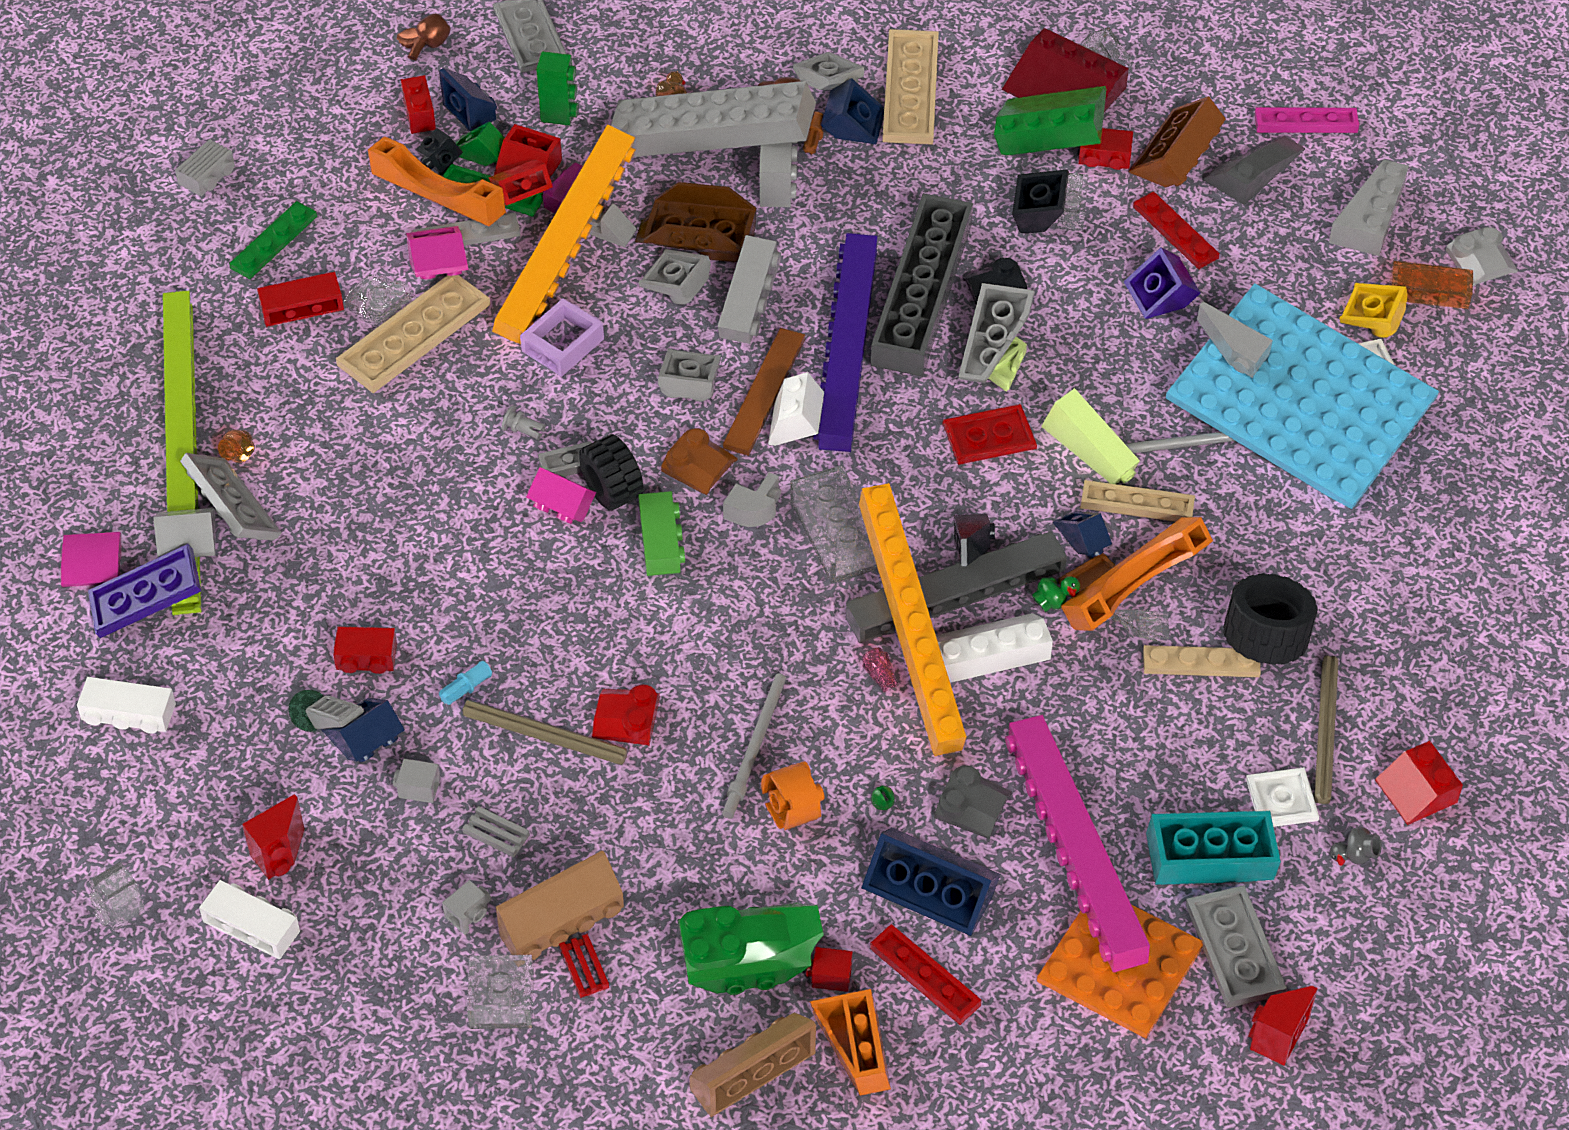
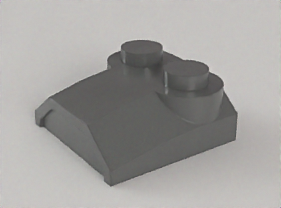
M960 766L953 771L945 786L934 818L990 839L994 826L1008 798L1011 797L1012 791L982 778L979 771L972 766Z

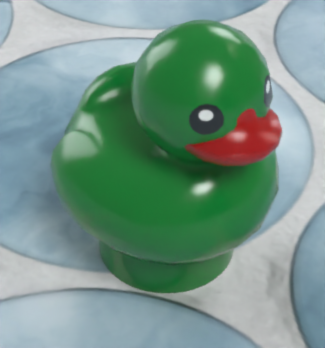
M1069 576L1062 580L1059 587L1054 578H1042L1038 583L1037 591L1032 594V597L1045 613L1051 608L1060 609L1061 605L1066 602V596L1076 597L1080 590V582L1075 577Z

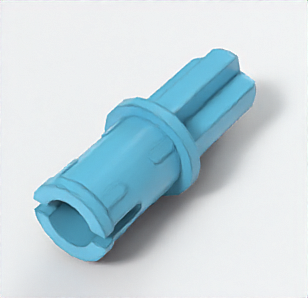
M480 661L466 673H459L456 680L440 690L439 696L444 704L450 705L467 692L471 694L474 691V687L492 676V670L489 665L484 661Z

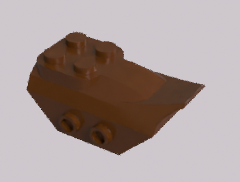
M677 182L655 198L651 213L641 220L635 242L698 251L699 255L708 256L709 260L738 262L745 236L754 237L757 208L730 187Z

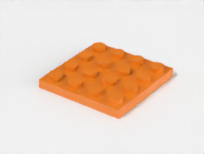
M1131 904L1150 944L1148 963L1113 972L1109 962H1104L1101 957L1098 938H1093L1090 933L1087 914L1080 911L1037 976V982L1147 1039L1203 947L1202 940Z

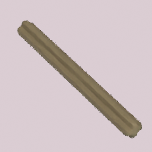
M1329 655L1323 657L1321 671L1314 801L1319 804H1329L1332 793L1339 660L1336 656Z
M467 700L463 706L462 711L465 717L622 765L627 758V749L472 700Z

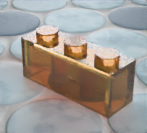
M1394 261L1390 275V285L1406 287L1408 294L1407 302L1469 309L1473 294V270Z

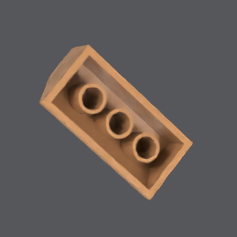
M602 850L496 906L500 938L518 964L525 960L533 961L540 956L543 950L551 946L558 947L559 943L566 942L569 936L578 931L581 933L587 932L594 926L595 922L604 917L608 919L615 917L621 911V908L624 907L623 892L610 862Z
M795 1012L786 1018L780 1017L776 1019L766 1030L761 1033L751 1034L743 1044L734 1049L729 1048L725 1050L718 1059L710 1064H703L697 1067L689 1076L691 1092L709 1116H715L816 1053L815 1022Z

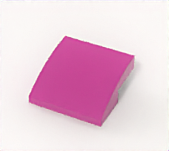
M121 532L64 535L61 558L62 587L101 585L120 576Z

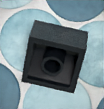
M1068 169L1018 174L1012 216L1020 233L1046 232L1064 213L1069 177Z

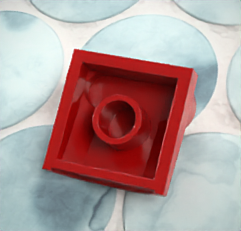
M645 684L637 685L631 690L603 689L599 695L594 716L592 738L650 746L660 693H656L653 687Z

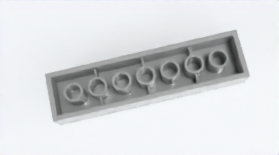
M806 81L618 100L611 126L635 137L632 148L636 149L633 157L798 142L807 140L816 101Z

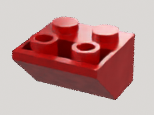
M514 124L503 140L494 175L532 160H538L546 164L551 178L562 161L561 138Z

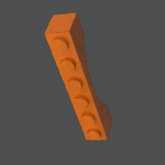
M385 136L368 149L373 175L487 226H491L506 213L503 189L483 179L474 183H460L446 179L422 164L404 144Z
M1202 517L1180 518L1076 594V597H1072L1061 605L1071 627L1075 630L1093 631L1113 616L1120 603L1140 585L1167 568L1194 556L1212 543L1213 539Z

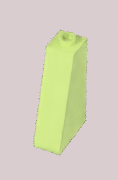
M1075 388L1054 403L1041 426L1110 484H1117L1120 481L1125 484L1136 475L1134 470L1140 460Z

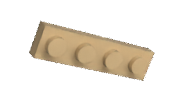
M1084 480L1080 508L1176 522L1182 517L1193 516L1195 495Z
M1144 645L1143 647L1144 674L1260 677L1261 673L1260 663L1245 658L1233 648Z

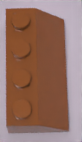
M1209 96L1174 108L1128 172L1163 187L1181 185L1187 180L1189 171L1198 164V158L1210 147L1209 143L1212 138L1219 134L1221 131L1220 127L1226 118Z

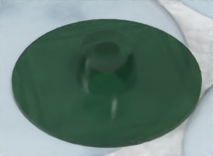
M302 690L296 693L290 700L288 707L289 717L300 730L305 732H315L317 730L306 714V709L324 697L321 693L314 690Z

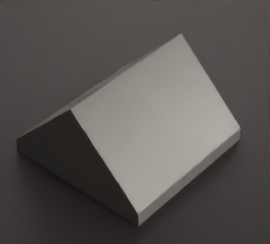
M215 508L158 512L153 517L158 558L186 544L193 548L195 557L215 556Z

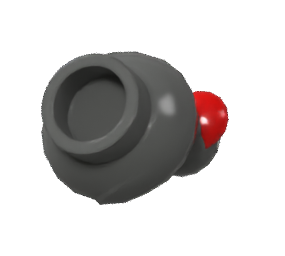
M1365 827L1353 828L1350 831L1347 844L1337 842L1331 846L1330 856L1340 866L1348 859L1357 865L1365 864L1370 858H1378L1382 849L1381 838L1378 834H1371Z

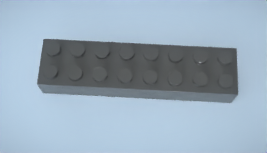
M925 193L922 194L871 345V366L923 377L970 233L973 203Z

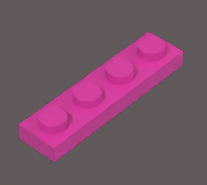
M1256 107L1255 109L1257 133H1358L1359 129L1357 108Z

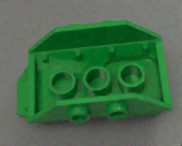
M799 902L761 908L749 907L744 910H737L731 906H718L689 911L681 919L677 920L688 984L716 994L727 992L730 995H737L744 992L745 989L751 988L769 990L774 988L775 985L786 983L811 966V953L818 941L824 936L818 905H807Z

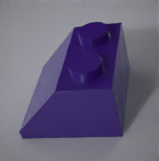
M1162 247L1124 281L1145 319L1184 309L1201 294L1180 257Z

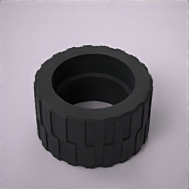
M1265 573L1250 575L1238 581V584L1233 588L1223 626V633L1228 644L1237 653L1242 654L1249 660L1269 665L1287 664L1298 660L1299 657L1305 654L1317 616L1318 606L1311 592L1304 588L1302 584L1291 580V578Z

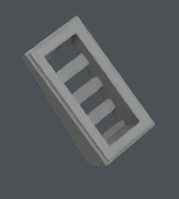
M324 696L306 709V714L315 729L343 728L364 712L361 706L332 696Z

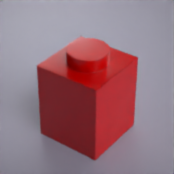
M816 947L814 959L811 958V966L806 971V977H812V988L848 992L853 951Z

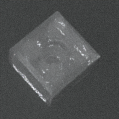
M532 955L469 956L467 1015L470 1029L532 1028L534 995Z

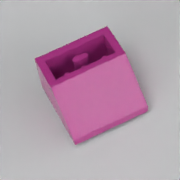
M458 226L406 233L409 261L416 277L432 279L436 277V274L444 273L449 276L461 274L462 271L468 270L462 234Z

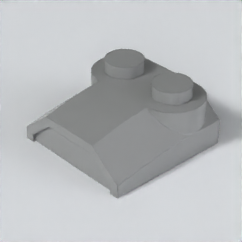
M830 52L793 64V70L800 81H806L809 86L818 90L834 89L851 78L858 83V79L864 76L863 66Z
M1484 227L1459 235L1446 247L1447 254L1471 287L1518 272L1502 245V234L1495 228Z
M665 249L664 253L643 279L638 282L639 286L667 294L675 304H687L695 297L709 278L711 266L709 257Z
M668 348L658 376L660 391L669 398L681 397L699 402L711 398L721 355L678 351Z

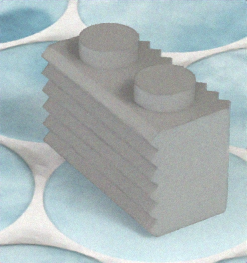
M209 139L175 169L178 184L201 197L207 191H212L220 179L232 173L235 167L232 151Z

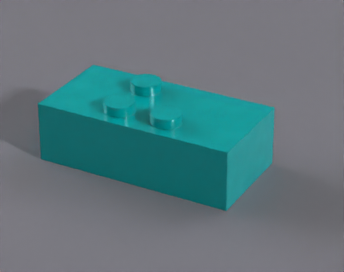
M1270 811L1152 814L1146 832L1155 885L1274 880L1281 863Z

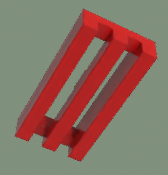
M588 933L582 935L580 940L573 938L570 939L571 943H559V949L580 998L609 988V982ZM585 945L601 984L596 985L580 946ZM574 949L589 985L587 989L583 987L569 950Z

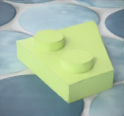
M1015 337L988 379L1007 392L1027 352V344L1018 337Z

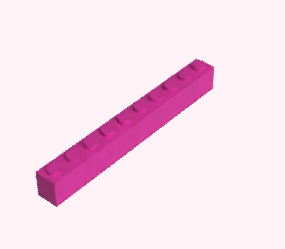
M1043 715L1009 723V735L1005 736L1009 753L1014 752L1015 765L1018 774L1024 775L1026 779L1027 794L1030 798L1034 797L1036 801L1037 816L1040 820L1045 821L1048 840L1050 843H1055L1058 862L1060 866H1065L1068 884L1071 890L1075 889L1078 894L1077 900L1080 911L1086 913L1089 918V930L1092 937H1097L1099 940V950L1103 961L1109 962L1113 972L1148 963L1150 944Z

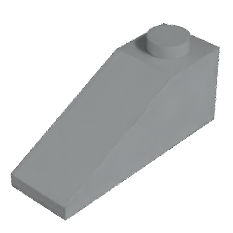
M1202 301L1199 306L1197 321L1228 364L1233 366L1236 371L1245 373L1253 378L1269 356L1273 340Z

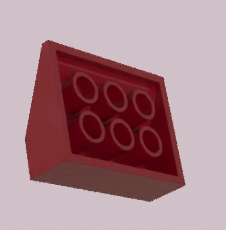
M1043 28L1026 48L1002 90L1017 98L1105 86V112L1127 88L1129 68L1051 30Z

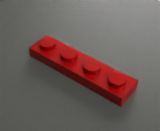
M1154 191L1134 201L1133 208L1198 270L1219 259L1220 253Z
M892 924L870 942V950L959 1025L981 1007L982 999Z

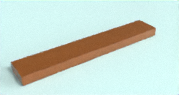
M784 328L779 329L723 443V449L747 456L750 455L775 403L783 381L787 378L805 341V334Z

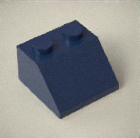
M445 68L439 70L443 105L469 131L496 120L495 110H497V105L494 99L490 96L488 97L476 82L473 83L466 75Z
M851 78L830 90L821 126L835 139L876 145L884 118L885 107Z
M367 698L357 704L363 708V714L343 728L321 730L348 760L364 762L370 759L375 754L374 750L381 745L386 747L397 741V735L405 730L388 700Z

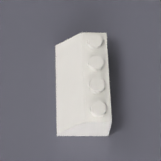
M1034 613L936 635L950 683L1051 660L1053 640L1044 618Z

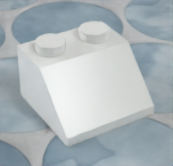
M808 372L784 379L774 403L768 440L769 445L776 446L818 434L824 391Z

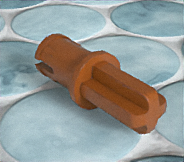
M814 112L807 140L804 141L803 151L811 155L816 153L818 142L823 138L824 134L823 127L821 126L823 119L821 112Z

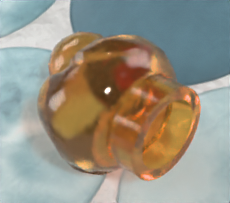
M677 71L670 72L666 77V82L660 81L657 84L655 96L685 94L687 92L684 87L686 82L683 80L682 75Z
M230 430L218 444L220 456L236 463L245 462L255 450L252 435L246 430Z

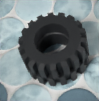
M614 434L607 435L581 448L579 451V461L583 477L589 489L596 492V500L607 510L613 511L639 498L638 494H643V479L639 466L630 449L618 436Z

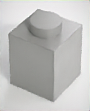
M403 759L401 769H396L393 778V786L397 787L398 797L433 803L441 779L439 765Z

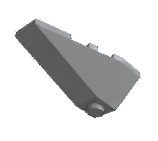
M982 283L958 376L959 379L986 383L1028 319L1035 294L1034 290Z

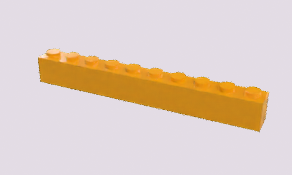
M607 124L498 312L492 332L521 344L520 335L534 324L537 317L541 318L544 315L548 306L545 303L548 297L553 298L559 287L558 279L560 277L565 278L570 268L568 263L570 258L575 259L582 245L579 242L582 238L586 240L593 226L590 224L593 219L598 220L604 207L601 205L603 200L608 201L614 191L612 186L614 181L619 182L624 174L625 168L623 165L625 162H631L636 149L632 148L635 137Z
M890 483L862 488L859 507L934 756L962 751L966 740V733Z

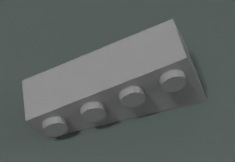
M1384 159L1333 222L1329 243L1380 256L1405 186L1409 166Z
M745 236L718 323L719 338L751 344L753 336H758L760 329L759 320L761 314L765 313L767 298L772 290L780 266L781 252L777 250L776 241Z

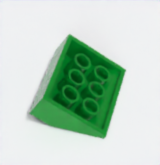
M1101 86L1007 99L996 117L994 136L1001 155H1016L1100 144L1106 87Z

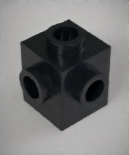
M438 128L416 148L417 152L422 156L420 162L430 170L434 168L441 174L463 153L452 138Z

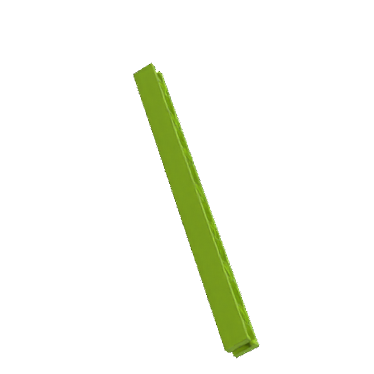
M190 291L163 293L167 512L199 509L198 484L188 476L186 468L180 462L186 453L197 454L193 305L190 303ZM195 557L196 566H197V571H198V576H199V581H200V586H201V579H200V557ZM201 592L171 605L172 614L180 615L201 612Z

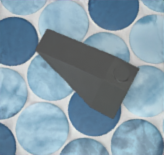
M1284 136L1219 164L1203 178V181L1245 205L1297 158L1305 148Z

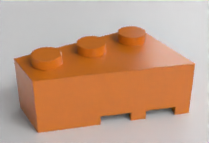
M871 989L809 1001L815 1019L859 1095L890 1090L891 1086L877 1008Z

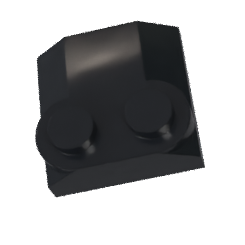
M1011 258L997 259L993 263V267L963 276L976 305L982 283L1027 289V284L1018 263Z

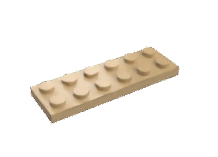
M889 29L883 142L933 144L939 31Z
M447 275L336 358L337 366L369 391L375 393L490 306V298L461 276Z

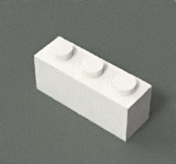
M87 677L77 703L81 720L90 725L105 723L112 724L118 729H127L128 727L140 728L146 733L166 732L176 705L173 691L170 688Z
M219 880L199 907L204 923L279 960L300 932L297 917L293 912L286 908L279 909L261 896L254 897L234 883L228 884Z

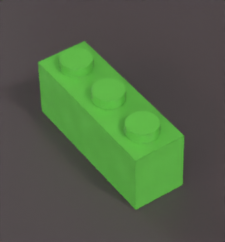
M672 491L638 494L647 576L680 573V563H685L684 546H678V541H683L681 524H676L675 519H680L679 502H673Z

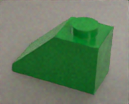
M488 122L462 135L458 139L456 144L463 152L459 157L484 166L492 163L497 164L505 137L491 122Z

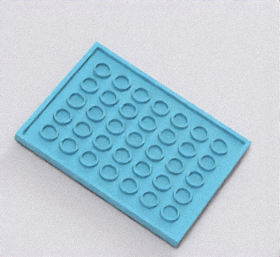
M1254 283L1229 314L1230 317L1273 340L1269 356L1253 378L1245 373L1236 371L1233 366L1229 365L1213 341L1209 339L1167 391L1166 399L1326 496L1352 509L1435 401L1439 391Z

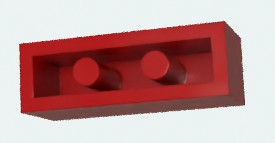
M335 271L257 288L266 327L344 310L342 294Z

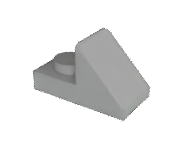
M613 203L606 213L601 212L598 220L593 219L590 223L593 225L590 235L624 248L637 231V228Z

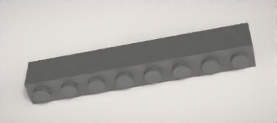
M1050 531L1034 535L1030 539L1018 543H1011L993 552H985L968 566H961L959 561L953 566L934 570L927 575L918 577L930 618L1041 580L1042 578L1065 571L1067 555L1053 532ZM884 588L876 593L857 597L846 603V620L859 643L896 631Z

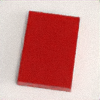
M1021 404L943 419V427L958 465L1037 449L1036 440Z

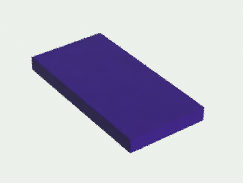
M186 544L88 590L95 634L102 638L201 592L193 548Z

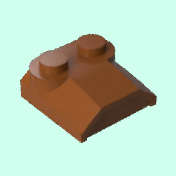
M692 428L687 430L667 452L661 465V472L707 496L710 489L738 458L710 441L706 431Z

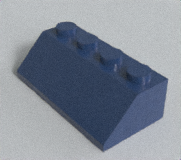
M891 827L880 834L861 888L972 936L994 895L1001 874Z

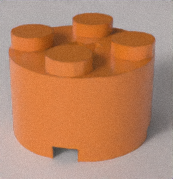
M806 761L795 763L763 775L761 780L762 794L768 793L770 800L765 805L779 829H791L821 817L820 801L825 799L824 792L819 783H814L810 767Z

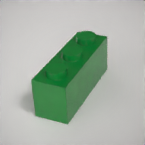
M542 51L536 68L540 120L543 123L570 126L572 118H577L579 112V103L575 102L578 86L574 84L576 66H572V55Z

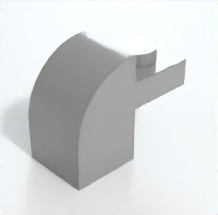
M769 472L757 491L736 483L723 502V518L746 527L761 526L771 521L776 515V503L781 495L779 476Z

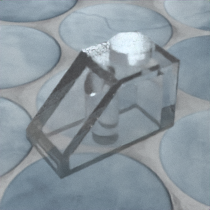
M1110 27L1088 34L1080 43V45L1129 68L1128 75L1136 67Z

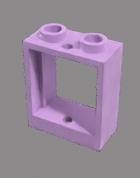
M562 298L520 335L521 350L562 377L604 340L603 323L597 317L581 310L578 305L571 304ZM565 318L585 332L564 351H561L542 338Z

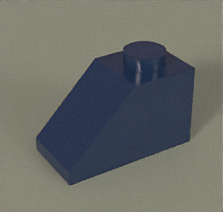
M1074 511L1053 521L1056 528L1078 554L1095 557L1104 552L1103 548L1112 544L1101 513Z

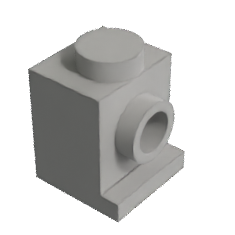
M469 880L442 902L444 917L466 935L469 932V924L472 922L477 923L483 919L488 909L487 903L492 898L482 886L477 887Z

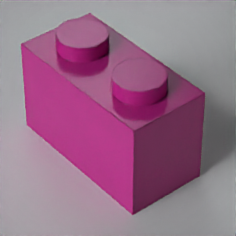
M539 467L526 498L535 501L533 507L546 513L552 509L558 512L556 516L558 519L572 524L573 520L582 522L585 519L596 492L552 471Z

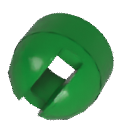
M881 785L873 790L871 803L876 809L888 810L894 805L895 795L890 787ZM882 793H884L889 800L885 801V798L882 795Z

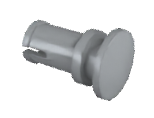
M512 405L503 418L501 429L506 431L510 427L512 432L517 433L519 431L539 441L542 434L534 431L533 428L544 432L546 425L526 417L525 413L521 411L517 413L516 406Z

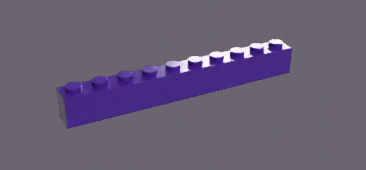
M846 233L845 244L840 243L839 259H843L842 263H837L836 278H839L840 282H835L833 298H837V302H832L831 317L835 319L834 322L829 321L828 337H831L832 341L826 342L825 357L829 358V362L823 363L822 378H826V382H821L820 388L824 391V399L818 434L814 435V440H819V450L851 452L877 256L878 236Z

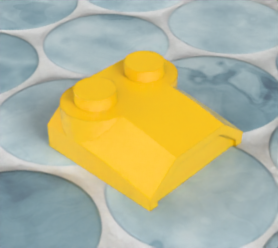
M1355 283L1345 310L1339 318L1340 323L1370 328L1373 335L1386 338L1393 335L1398 330L1406 311L1408 295L1406 287Z

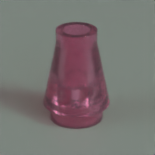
M878 647L863 655L862 667L881 687L883 692L888 691V688L892 689L898 685L887 652H883L882 648Z

